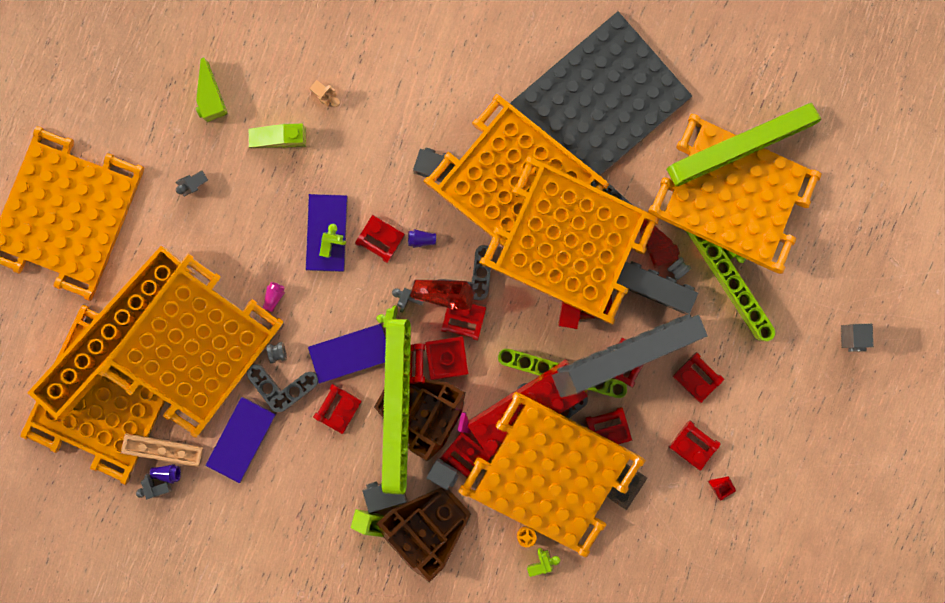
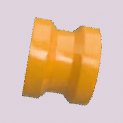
M523 526L518 530L517 540L522 547L528 548L536 543L537 537L533 529Z

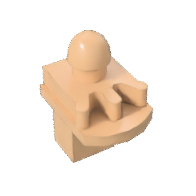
M316 80L310 87V90L318 96L320 102L326 106L329 103L334 107L339 106L340 101L337 97L335 98L337 95L335 89L330 85L325 87Z

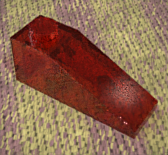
M645 219L640 228L641 235H643L648 223ZM654 226L646 248L654 268L678 260L680 251L670 238Z
M415 280L410 297L451 309L471 310L475 292L468 281Z

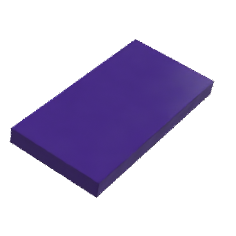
M309 194L306 249L307 271L345 272L346 245L333 243L329 258L319 256L322 235L324 232H328L330 224L337 226L336 234L343 235V240L346 241L347 195Z
M382 324L309 346V353L319 383L385 363L386 337Z
M241 397L205 466L241 483L276 414Z

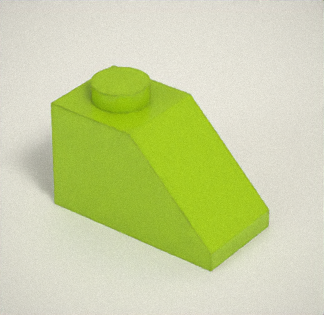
M356 509L350 528L364 535L384 537L376 523L385 515Z

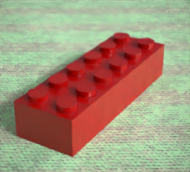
M567 359L515 391L559 414L588 397L587 390L560 397L552 375L558 373V368L569 365ZM515 392L476 415L468 422L469 429L489 458L497 453L508 432L498 429L496 424L504 416L513 400L512 396ZM520 403L508 424H514L525 404Z

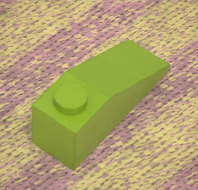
M203 57L200 60L196 97L198 107H196V111L200 118L203 117L206 122L227 115L228 112L209 62Z
M303 123L250 128L249 148L306 147V128Z

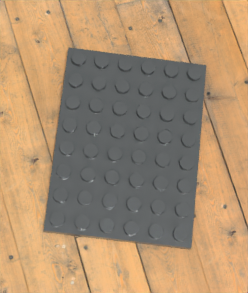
M617 11L510 102V104L598 175H602L687 102L692 95Z

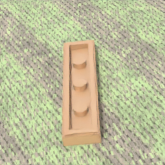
M127 433L124 435L121 449L122 454L196 467L200 465L203 447Z

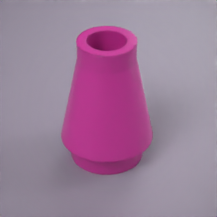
M270 282L266 289L262 308L273 312L285 294V287L278 283Z

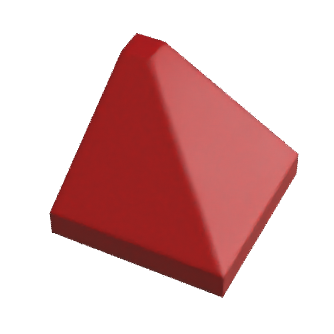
M729 476L708 481L720 501L736 491Z

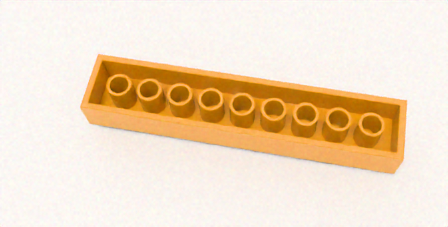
M160 246L27 393L55 419H64L102 377L97 374L100 367L122 341L180 265L181 261L167 248ZM188 267L185 268V270H186L187 272H189L190 274H192V275L195 274V273H194L192 270H190Z

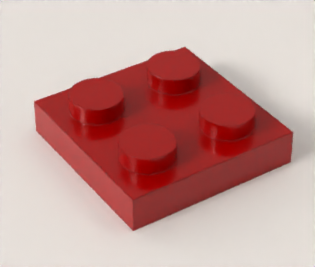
M463 336L425 342L431 380L469 374Z

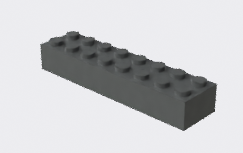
M687 314L673 319L666 324L659 325L652 330L640 333L638 336L626 339L619 344L607 347L605 350L593 353L586 358L574 361L572 364L557 369L558 373L552 375L560 397L573 395L703 339L708 335L700 316L691 317V314Z

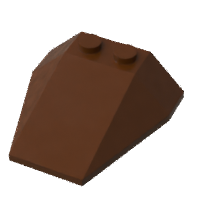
M425 379V383L410 384L408 449L412 453L429 461L445 445L462 414L466 392L450 383ZM384 390L374 406L383 419Z
M440 487L390 510L376 524L385 540L406 564L426 581L431 582L444 569L471 513L449 488L446 490Z

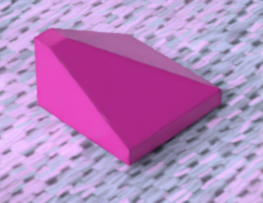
M466 412L461 414L458 431L471 433L468 427L469 420Z

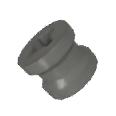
M682 257L667 268L669 272L675 275L674 278L676 280H679L691 269L689 265L684 263Z
M279 342L274 346L272 344L267 345V354L271 364L277 360H287L283 342Z

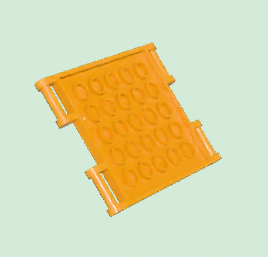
M498 94L492 98V103L482 115L472 122V125L483 133L464 156L458 160L454 155L447 152L444 156L445 159L423 181L492 238L495 227L510 233L525 198L513 194L512 189L514 186L516 187L528 156L589 185L594 180L597 183L595 188L602 191L603 189L606 190L609 186L605 179ZM498 106L503 107L487 127L484 124ZM450 163L455 165L439 185L435 183ZM533 167L523 190L529 191L538 168ZM501 237L499 244L504 247L507 239Z
M691 114L681 141H678L676 148L688 154L689 157L736 135L702 120L696 114ZM695 126H697L700 130L693 146H689L688 142ZM763 148L677 187L671 179L662 178L660 190L648 212L661 220L773 272L783 274L785 270L784 264L790 249L796 242L794 236L783 233L794 204L803 208H809L810 198L822 174L817 170L808 169ZM807 177L810 180L803 197L798 196L804 178ZM667 191H673L665 211H662L660 207ZM779 241L783 242L784 246L778 261L774 263L772 259Z
M37 126L34 129L33 138L0 216V250L19 258L17 262L0 256V265L11 268L13 272L18 274L22 272L26 261L59 273L54 282V288L65 289L83 296L85 300L91 301L143 175L144 167L117 159L110 153L106 154L104 164L101 167L70 155L74 145L73 139H65L44 131V128ZM44 138L62 145V151L40 143L41 139ZM114 165L133 172V178L110 170L111 166ZM68 276L89 284V287L86 290L65 282Z
M528 156L516 187L514 186L512 189L513 194L525 198L510 233L495 227L492 241L484 258L482 257L479 263L613 325L616 320L614 317L621 301L629 290L616 283L631 249L640 254H645L647 242L654 226L658 224L660 219ZM533 167L538 168L537 174L527 192L523 189ZM645 219L648 223L639 244L634 241ZM501 237L507 240L497 262L494 263L491 261ZM614 289L617 291V294L606 315L603 312Z
M188 253L109 358L100 367L97 374L100 376L104 375L125 389V392L129 395H132L139 384L171 404L164 413V418L167 420L171 419L196 438L281 327L283 320L272 316L258 306L257 302L253 299L248 302L242 311L213 290L221 276L209 271L195 261L193 256ZM189 265L209 279L208 284L206 285L187 272L185 268ZM251 311H254L272 324V327L270 329L266 328L249 316ZM112 365L134 381L130 384L109 370L110 366ZM177 409L198 422L196 426L192 425L177 415L175 411Z
M86 305L81 306L56 360L89 325V323L83 321L85 316L95 319L99 313L90 310V307ZM111 366L109 370L130 384L134 381L115 367ZM103 375L64 419H55L36 401L20 437L26 440L31 439L44 445L54 453L59 451L62 441H65L95 455L90 466L91 470L95 472L98 470L120 480L121 484L126 485L130 480L131 473L139 456L121 453L124 435L127 433L149 437L165 400L139 384L132 395H129L125 392V389ZM34 427L54 436V441L32 432V428ZM102 459L125 469L124 473L101 464Z
M515 392L512 396L513 400L504 416L496 424L498 429L508 432L491 463L481 458L475 460L474 468L464 485L460 486L458 492L578 552L581 556L588 557L591 546L601 530L603 531L606 527L605 522L595 517L596 513L612 487L621 493H627L630 482L646 460L542 404ZM520 403L525 404L514 424H508ZM629 459L634 461L622 482L618 481L617 479ZM481 469H485L486 472L476 489H471ZM589 525H594L583 545L579 544Z

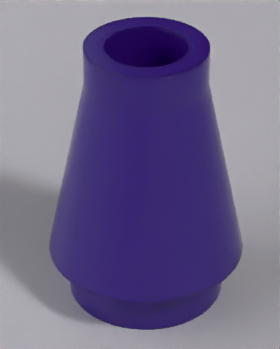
M416 229L408 233V246L417 248L436 245V233H428Z
M175 464L152 467L150 470L151 479L172 484L178 482L181 477V469Z

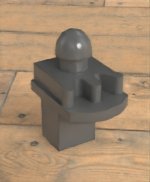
M203 170L176 181L175 183L179 185L176 188V193L183 194L185 197L198 191L197 187L208 181Z
M395 288L392 291V295L395 298H400L397 306L401 307L400 312L402 313L408 300L423 306L426 299L425 296L407 288H404L403 291Z
M146 474L145 479L141 481L142 488L136 491V496L139 498L145 496L147 500L168 493L172 489L168 482L155 486L153 479L150 478V474Z

